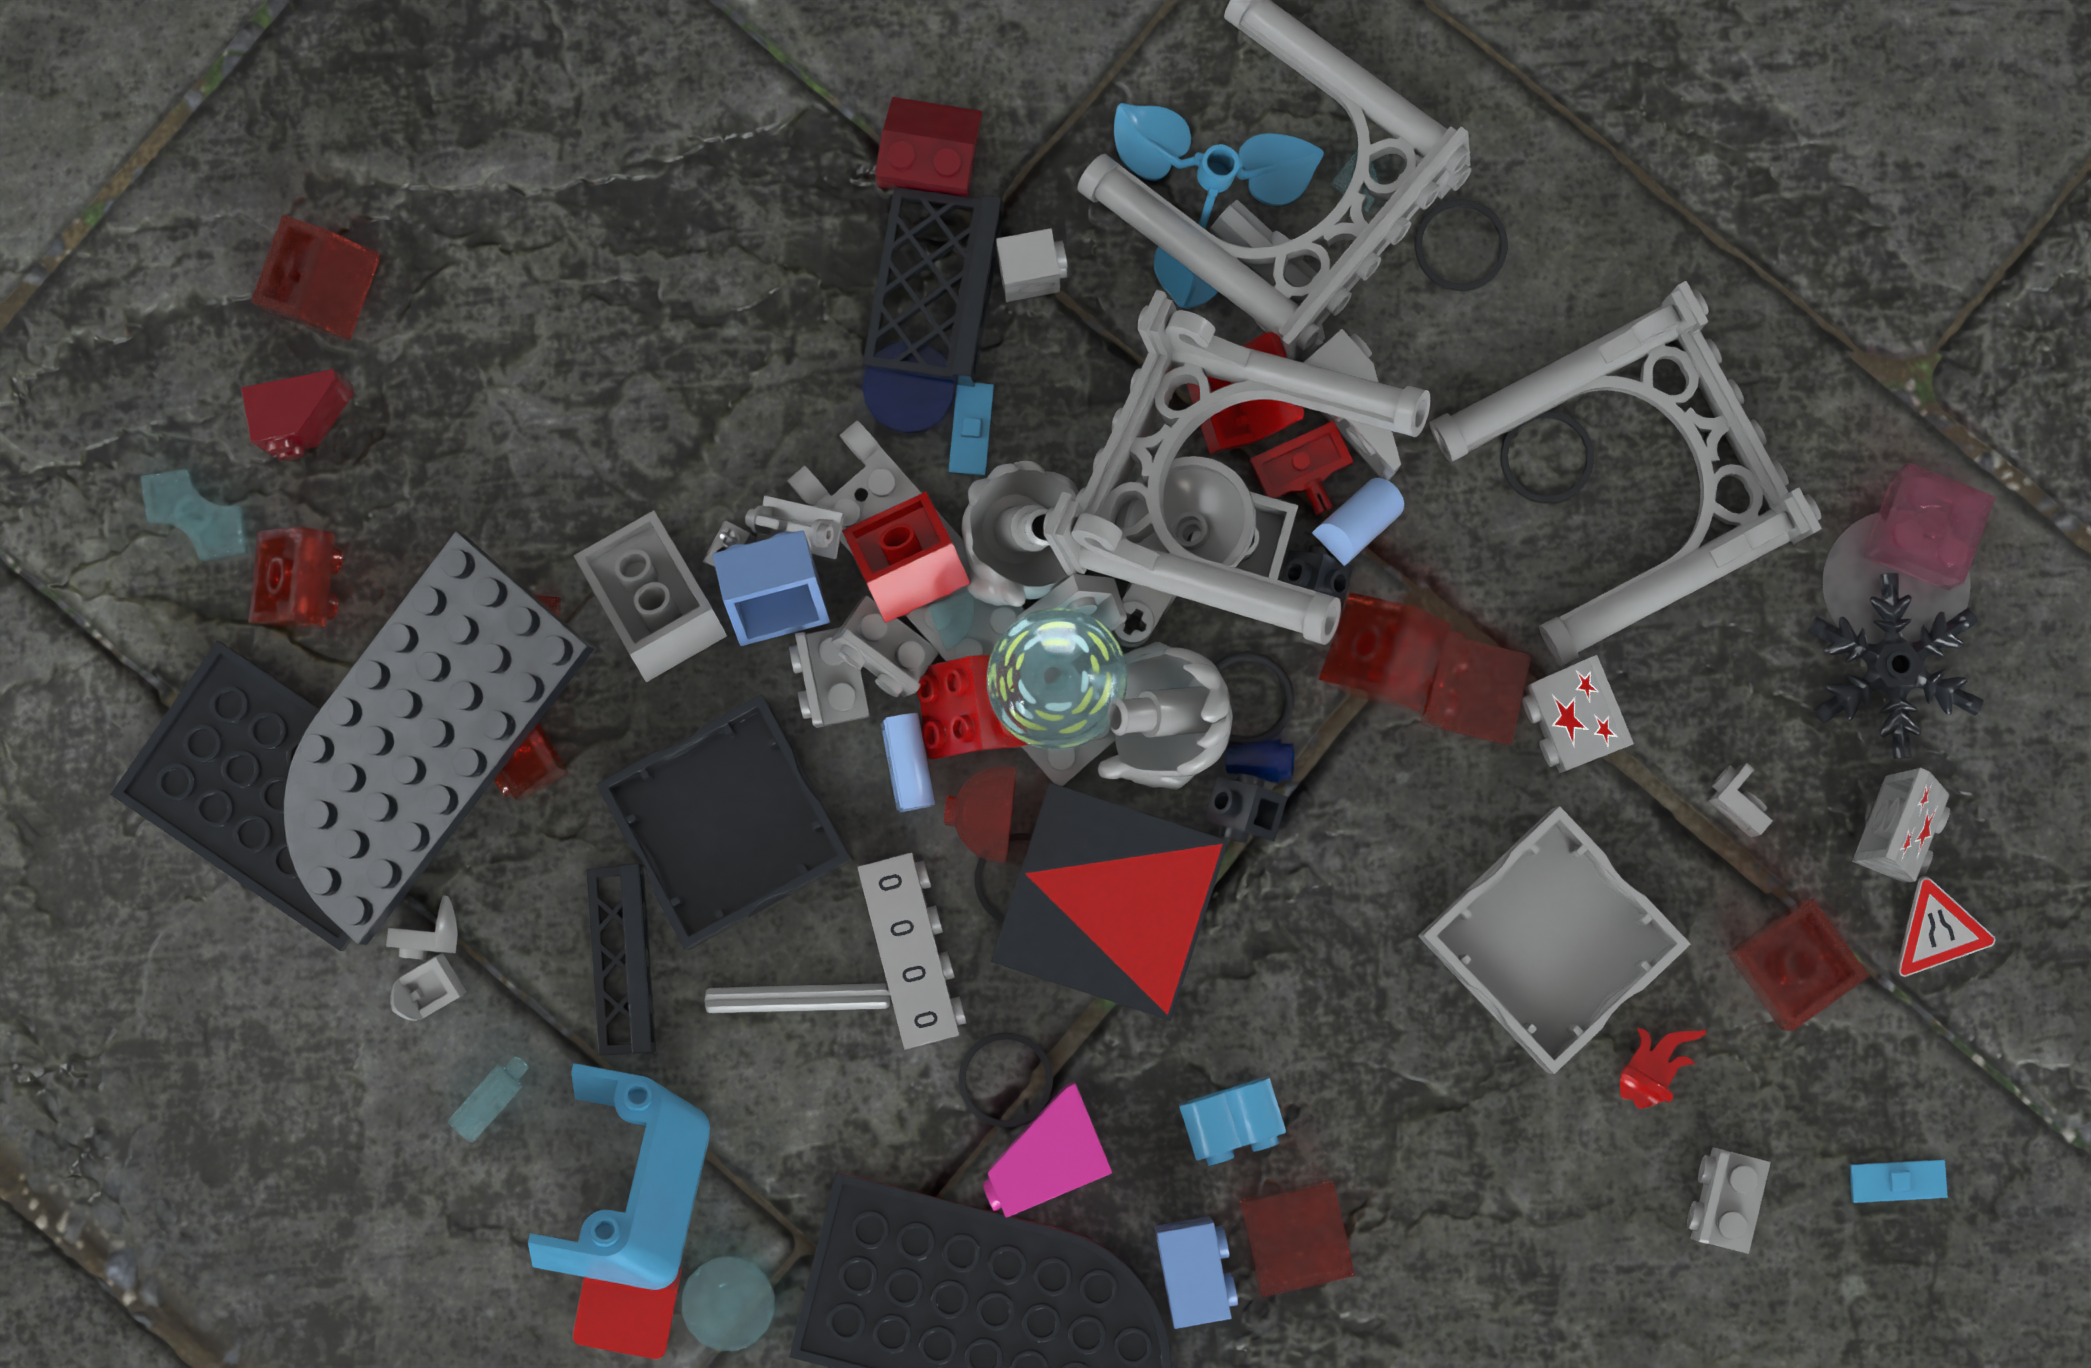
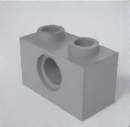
M1051 228L996 239L997 258L1006 302L1060 292V279L1067 277L1066 268L1068 266L1063 240L1054 242Z

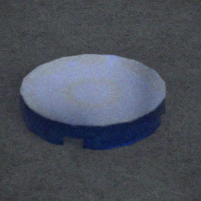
M904 342L893 343L876 353V357L894 359L908 348ZM929 345L918 351L926 364L946 367L947 362L942 354ZM914 356L906 360L907 362L918 363ZM866 368L862 384L866 406L875 420L889 430L900 433L927 431L941 422L951 408L955 389L953 380Z

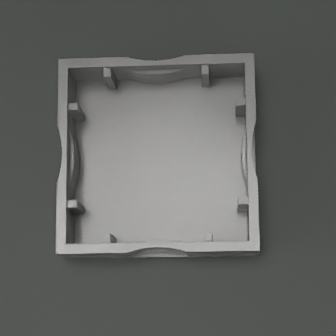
M1560 806L1552 808L1418 935L1544 1071L1555 1074L1604 1027L1611 1014L1624 1001L1642 991L1691 945L1645 895L1632 888L1620 877L1608 860L1607 855Z

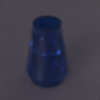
M1280 738L1227 747V774L1238 775V773H1243L1281 785L1282 780H1293L1295 763L1294 743H1283V739Z

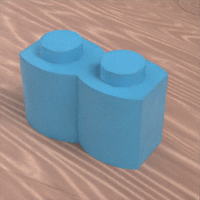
M1269 1076L1179 1104L1196 1161L1206 1158L1208 1166L1233 1159L1235 1157L1233 1149L1251 1144L1252 1151L1255 1152L1278 1145L1280 1143L1278 1135L1287 1133Z

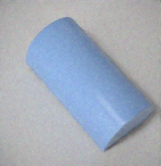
M1373 478L1312 533L1345 566L1401 515L1404 509L1403 497L1398 488L1390 481L1383 478Z
M918 713L886 717L880 725L897 811L899 810V813L936 805Z

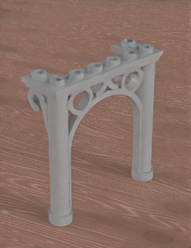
M1230 0L1224 14V18L1334 98L1351 118L1358 137V157L1353 178L1337 206L1317 226L1293 240L1269 247L1249 248L1229 244L1210 234L1107 154L1098 156L1087 167L1078 183V191L1092 202L1100 201L1250 315L1266 333L1274 332L1280 337L1288 359L1304 362L1325 344L1323 342L1325 335L1322 323L1330 314L1336 316L1345 308L1352 295L1349 291L1360 278L1367 280L1375 272L1381 262L1379 255L1390 243L1396 245L1402 240L1411 226L1409 220L1419 208L1427 209L1437 196L1442 199L1450 189L1458 190L1467 180L1471 172L1469 167L1468 131L1463 127L1455 130L1450 126L1449 129H1446L1271 0ZM1365 116L1396 139L1388 138L1370 144ZM1388 154L1402 156L1407 162V167L1393 183L1387 185L1379 184L1370 177V163ZM1364 188H1366L1370 196L1380 200H1388L1369 224L1363 217V208L1367 203L1366 195L1362 194ZM1349 215L1352 223L1345 222ZM1353 240L1354 242L1331 267L1328 252L1319 244L1325 241L1327 246L1330 247L1337 241ZM1304 255L1317 258L1321 263V269L1308 285L1293 287L1284 280L1289 259ZM1275 263L1273 276L1276 285L1272 286L1245 264L1264 265ZM1295 302H1302V303H1301V305L1299 306V305H1297Z
M1687 281L1677 285L1660 307L1451 416L1445 413L1429 422L1432 434L1440 450L1449 462H1453L1468 454L1469 451L1575 396L1591 391L1609 390L1636 396L1653 405L1677 427L1686 440L1693 454L1700 480L1699 513L1691 535L1682 548L1667 561L1574 610L1539 626L1541 636L1550 654L1559 666L1579 657L1578 652L1783 544L1792 541L1794 545L1822 529L1818 522L1821 519V513L1814 499L1809 494L1804 496L1800 487L1790 493L1785 486L1789 484L1788 477L1781 464L1777 460L1771 461L1763 446L1766 444L1763 430L1754 419L1749 421L1741 406L1744 403V398L1740 388L1733 379H1726L1719 366L1722 363V358L1717 346L1710 338L1704 339L1700 330L1709 322L1705 316L1709 313L1708 306L1702 294L1697 289L1691 290ZM1674 342L1676 347H1668L1666 345ZM1642 357L1646 358L1641 366L1640 382L1625 377L1608 376ZM1670 359L1677 363L1686 380L1685 389L1681 394L1668 395L1653 388V366L1656 361ZM1697 387H1699L1715 418L1702 417L1696 414L1691 407L1684 412L1678 405H1682L1694 395ZM1699 432H1709L1704 441ZM1724 434L1741 465L1729 464L1722 466L1714 473L1712 463L1719 461L1717 453L1718 442ZM1733 476L1744 484V488L1750 497V504L1745 512L1740 514L1732 513L1715 501L1717 485L1722 477ZM1763 505L1766 512H1764L1761 515H1758V512L1761 506ZM1712 516L1725 524L1737 525L1736 528L1700 546L1709 529Z
M1156 290L1149 306L1146 305L1142 309L1138 319V331L1148 350L1146 360L1142 368H1138L1133 374L1130 394L1124 407L1119 408L1114 415L1112 433L1105 448L1099 449L1095 456L1093 474L1087 487L1079 491L1075 501L1071 494L1061 493L1056 506L1051 507L1046 514L1043 534L1068 576L1078 572L1085 574L1088 569L1303 633L1304 639L1326 645L1332 639L1339 622L1341 612L1339 598L1198 557L1177 543L1167 529L1163 511L1164 486L1170 466L1177 452L1194 430L1219 411L1241 402L1258 399L1278 400L1417 437L1424 428L1429 414L1430 393L1428 390L1412 386L1401 389L1239 346L1214 336L1216 329L1208 320L1189 311H1177L1173 300H1169L1165 292ZM1207 377L1235 384L1223 387L1212 393ZM1192 383L1200 387V400L1181 411L1168 408L1169 401L1179 386ZM1159 413L1166 424H1164L1160 431L1152 436H1148ZM1136 462L1142 465L1141 477L1145 485H1148L1147 488L1138 482L1127 483ZM1133 499H1141L1146 502L1149 513L1138 523L1128 528H1120L1114 524L1119 514V509L1124 503ZM1153 532H1156L1166 552L1136 543L1143 541Z

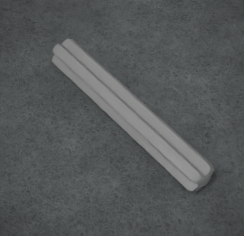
M886 983L708 988L705 992V1008L709 1013L886 1009L890 1006V992Z

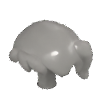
M1019 461L1014 464L999 465L987 478L976 480L971 484L968 490L969 504L963 515L961 529L964 549L970 565L968 572L970 584L967 585V589L974 597L995 606H1022L1026 599H1040L1070 577L1066 575L1044 536L1043 525L1047 512L1051 507L1056 506L1062 492L1071 494L1074 501L1076 500L1079 491L1071 479L1056 472L1045 471L1040 464L1035 462Z
M1154 642L1145 647L1134 649L1109 664L1100 665L1099 674L1097 671H1094L1093 667L1088 670L1089 683L1094 686L1106 687L1108 671L1112 676L1108 722L1115 733L1118 755L1100 762L1098 772L1101 777L1105 779H1129L1134 783L1152 788L1163 787L1177 790L1188 783L1194 775L1213 765L1226 749L1233 719L1228 687L1217 667L1200 653L1184 648L1170 647L1161 642Z

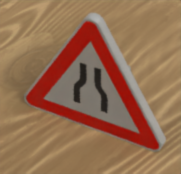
M1922 876L1918 880L1896 970L1901 976L1907 977L1991 947L1995 944L1996 939L1995 936L1932 879Z

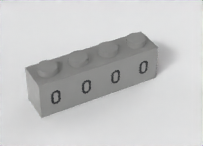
M908 853L857 867L904 1050L961 1035L958 1026L967 1022L960 996L954 998L950 996L947 980L953 979L955 976L948 951L939 953L935 934L943 933L936 905L927 907L923 889L931 887L925 861L916 862L914 854Z

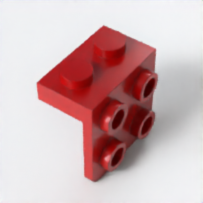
M1274 332L1264 333L1242 345L1246 348L1287 358L1280 337ZM1207 377L1212 393L1223 387L1235 384ZM1187 383L1192 402L1195 404L1200 400V387L1196 384ZM1250 400L1219 411L1200 426L1209 453L1214 454L1253 445L1300 421L1304 416V409L1302 406L1278 400Z
M1003 653L967 656L928 666V669L918 682L921 686L917 690V695L920 699L923 741L926 746L927 756L930 759H941L983 750L1027 746L1025 728L1018 724L1008 713L1009 709L1024 720V717L1014 707V701L1022 707L1021 695L1017 688L1018 670L1014 668L1015 653H1009L1005 665H1003ZM1010 667L1011 685L1007 689L1005 673L1007 668ZM999 676L1002 678L1005 701H1002L998 692L997 683Z
M683 1266L679 1267L678 1275L670 1285L658 1290L584 1277L573 1330L574 1342L582 1346L645 1358H662L667 1350Z

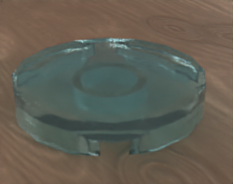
M719 1256L703 1263L688 1278L682 1293V1315L688 1330L701 1344L718 1351H737L754 1344L768 1330L775 1314V1292L769 1276L755 1262L741 1256Z

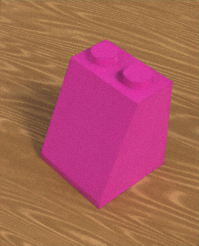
M1075 1081L1066 1084L989 1167L988 1176L990 1179L984 1181L983 1187L993 1211L1002 1208L1007 1218L1112 1174L1111 1167Z

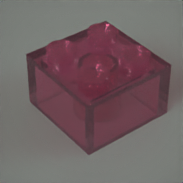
M1907 463L1895 471L1892 476L1863 557L1946 590H1951L1963 584L1966 580L1996 496Z

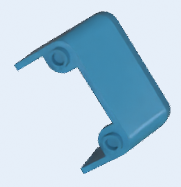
M573 1063L571 1074L576 1100L613 1106L623 1120L632 1124L646 1126L625 1213L613 1210H600L592 1213L582 1225L578 1242L530 1233L528 1246L532 1267L651 1290L665 1288L675 1280L679 1272L710 1138L709 1120L701 1109L648 1077Z

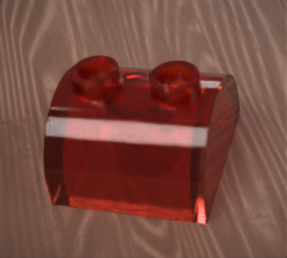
M307 527L258 531L249 623L292 628H326L327 620H332L338 609L337 596L334 593H330L331 574H337L342 565V551L339 547H334L335 534Z
M999 766L982 770L973 775L962 786L958 796H946L945 825L955 826L965 846L975 856L986 862L1007 865L1017 775L1015 767Z

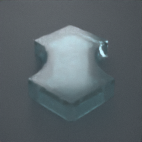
M187 469L141 476L147 522L151 524H170L180 528L190 537L197 555L202 561L249 554L242 508L239 506H220L209 502L199 493L193 483L191 473Z

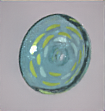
M1049 608L1022 617L1002 634L994 646L988 662L986 685L992 709L999 721L1010 733L1023 742L1038 748L1063 750L1083 745L1095 739L1109 727V705L1115 698H1125L1128 675L1122 649L1113 634L1103 624L1091 616L1076 610ZM1050 667H1056L1059 671L1057 680L1053 683H1046L1044 672Z

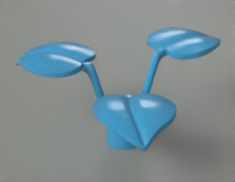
M1125 103L1118 105L1115 114L1114 140L1116 149L1125 167L1135 176L1149 181H1158L1167 175L1171 165L1177 169L1194 165L1198 166V182L1208 191L1198 223L1205 230L1217 194L1227 190L1235 176L1240 180L1249 179V191L1258 201L1270 206H1284L1296 201L1305 192L1324 154L1322 149L1303 139L1283 134L1266 133L1248 139L1240 147L1238 155L1231 147L1219 144L1210 147L1204 154L1197 152L1194 157L1181 160L1180 158L1189 150L1191 134L1189 126L1179 114L1164 107L1136 106ZM1158 246L1154 256L1156 277L1161 286L1179 307L1191 309L1201 306L1218 293L1217 290Z

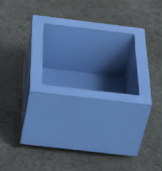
M804 530L793 533L781 532L770 539L751 544L732 545L724 551L712 554L722 599L740 646L830 623L820 577Z
M1207 1216L1155 1226L1174 1329L1232 1319L1230 1306L1238 1305L1233 1276L1231 1277L1230 1272L1223 1273L1221 1259L1229 1258L1227 1239L1222 1225L1215 1226L1211 1217Z

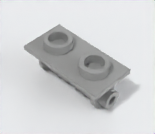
M764 496L762 506L748 510L745 523L748 527H751L754 533H757L756 541L770 539L781 532L793 533L804 530L812 554L836 559L845 513Z

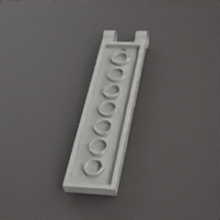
M858 420L839 436L866 467L831 496L806 466H803L787 480L807 505L845 513L842 530L921 494ZM859 489H864L868 492V498L863 502L855 499V493ZM936 510L968 577L970 565L963 540ZM841 531L840 542L853 556L851 549L844 537V534ZM966 585L955 590L950 595L940 597L914 609L905 616L938 651L939 655L945 661L973 655L1003 654L1009 642L1019 633L1015 618L1025 610L1022 606H995L991 603H985L974 597L968 591ZM1022 635L1014 644L1010 653H1015L1017 656L1020 652H1023L1022 659L1017 668L1018 678L1026 692L1035 701L1034 705L1030 704L1021 696L1022 708L1032 716L1031 720L1024 718V721L1044 728L1047 731H1032L1025 728L1027 746H1021V748L1053 784L1063 787L1115 741V733L1108 722L1109 705L1106 703L1099 712L1089 715L1102 698L1094 689L1092 699L1087 708L1081 713L1071 714L1082 703L1092 685L1089 683L1088 689L1085 692L1081 691L1082 674L1070 661L1061 660V650L1055 644H1041L1044 640L1039 637L1033 644L1023 649L1024 642L1032 636ZM1049 703H1072L1071 708L1063 712H1053L1045 709V705ZM1034 711L1052 716H1063L1064 719L1049 722L1039 718ZM1083 721H1088L1081 730L1075 733L1058 734L1062 730L1073 727Z

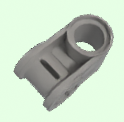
M1130 582L1122 599L1127 616L1126 620L1131 619L1133 615L1138 616L1141 619L1139 627L1144 631L1134 630L1131 635H1128L1123 631L1125 627L1123 622L1110 633L1114 641L1120 646L1137 648L1149 639L1163 614L1167 613L1176 596Z

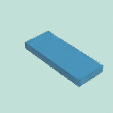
M975 383V387L957 385L949 473L986 476L994 384Z
M1943 1159L1849 1164L1853 1203L1948 1198L1945 1160Z

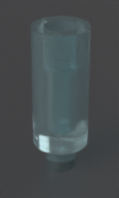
M516 1055L505 1067L497 1064L449 1118L448 1123L466 1140L474 1143L523 1087L519 1079L529 1069V1066Z

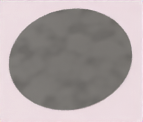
M1898 510L1883 511L1866 516L1853 523L1838 537L1826 559L1823 572V593L1831 618L1839 628L1840 617H1845L1857 637L1863 628L1867 641L1871 644L1880 643L1885 634L1873 622L1874 620L1883 619L1870 602L1871 597L1882 599L1880 574L1898 573L1899 599L1906 595H1910L1912 598L1908 609L1901 618L1912 619L1901 631L1907 641L1915 642L1920 640L1923 624L1930 633L1933 622L1939 612L1945 613L1946 622H1948L1968 606L1971 588L1970 573L1961 548L1942 526L1920 514Z

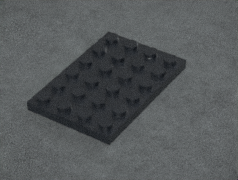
M217 640L110 795L339 951H344L352 938L323 912L304 888L289 853L284 825V797L290 765L306 729L320 711V708L223 642Z

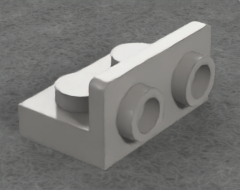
M1072 574L1046 596L1016 617L1015 621L1019 632L1027 629L1023 634L1025 636L1039 635L1042 640L1054 637L1068 640L1069 644L1056 645L1061 650V660L1072 661L1085 651L1071 636L1072 633L1084 637L1090 648L1096 641L1089 634L1088 630L1095 632L1103 638L1125 622L1127 616L1114 578ZM1051 620H1066L1075 624V626L1052 625L1037 628L1040 624Z
M867 595L861 598L831 641L840 649L838 655L845 662L857 669L865 667L877 676L875 683L894 697L899 695L906 697L916 693L921 686L918 683L920 677L924 675L928 666L931 665L938 655V651L929 642L897 618L885 623L875 601Z
M841 627L809 634L805 632L796 633L797 645L789 646L794 673L803 672L806 690L798 692L803 719L812 718V723L816 728L870 717L861 669H857L845 662L838 655L840 649L831 643Z
M1712 1147L1710 1156L1704 1155L1699 1168L1698 1182L1703 1183L1699 1202L1693 1201L1688 1214L1687 1228L1692 1230L1691 1239L1749 1254L1771 1162Z

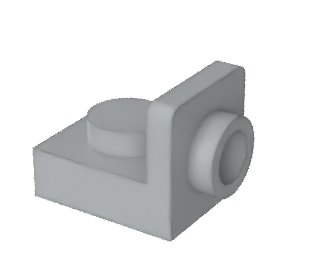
M1748 763L1740 765L1736 769L1729 765L1713 782L1712 787L1716 792L1709 799V802L1749 837L1759 836L1773 821L1764 813L1767 807L1752 793L1744 791L1741 794L1737 790L1754 771V768Z

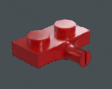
M1333 420L1251 458L1249 463L1265 496L1278 499L1289 493L1305 491L1317 516L1322 514L1324 509L1327 512L1334 508L1322 483L1331 474L1352 465L1353 459Z

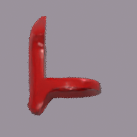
M1637 1028L1640 1036V1046L1628 1065L1621 1071L1620 1096L1623 1099L1632 1100L1638 1109L1647 1108L1662 1101L1670 1103L1674 1094L1668 1087L1678 1068L1684 1065H1694L1695 1063L1686 1056L1675 1057L1670 1063L1668 1060L1678 1044L1699 1039L1706 1034V1030L1669 1033L1650 1051L1651 1038L1649 1033L1644 1029Z

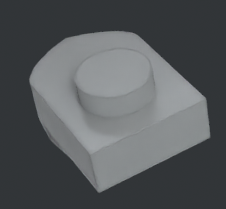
M444 895L442 897L435 932L388 928L386 947L399 948V957L427 960L428 951L456 953L457 923L449 897Z
M442 952L395 981L390 995L392 1012L404 1019L417 1021L456 1000L467 991Z

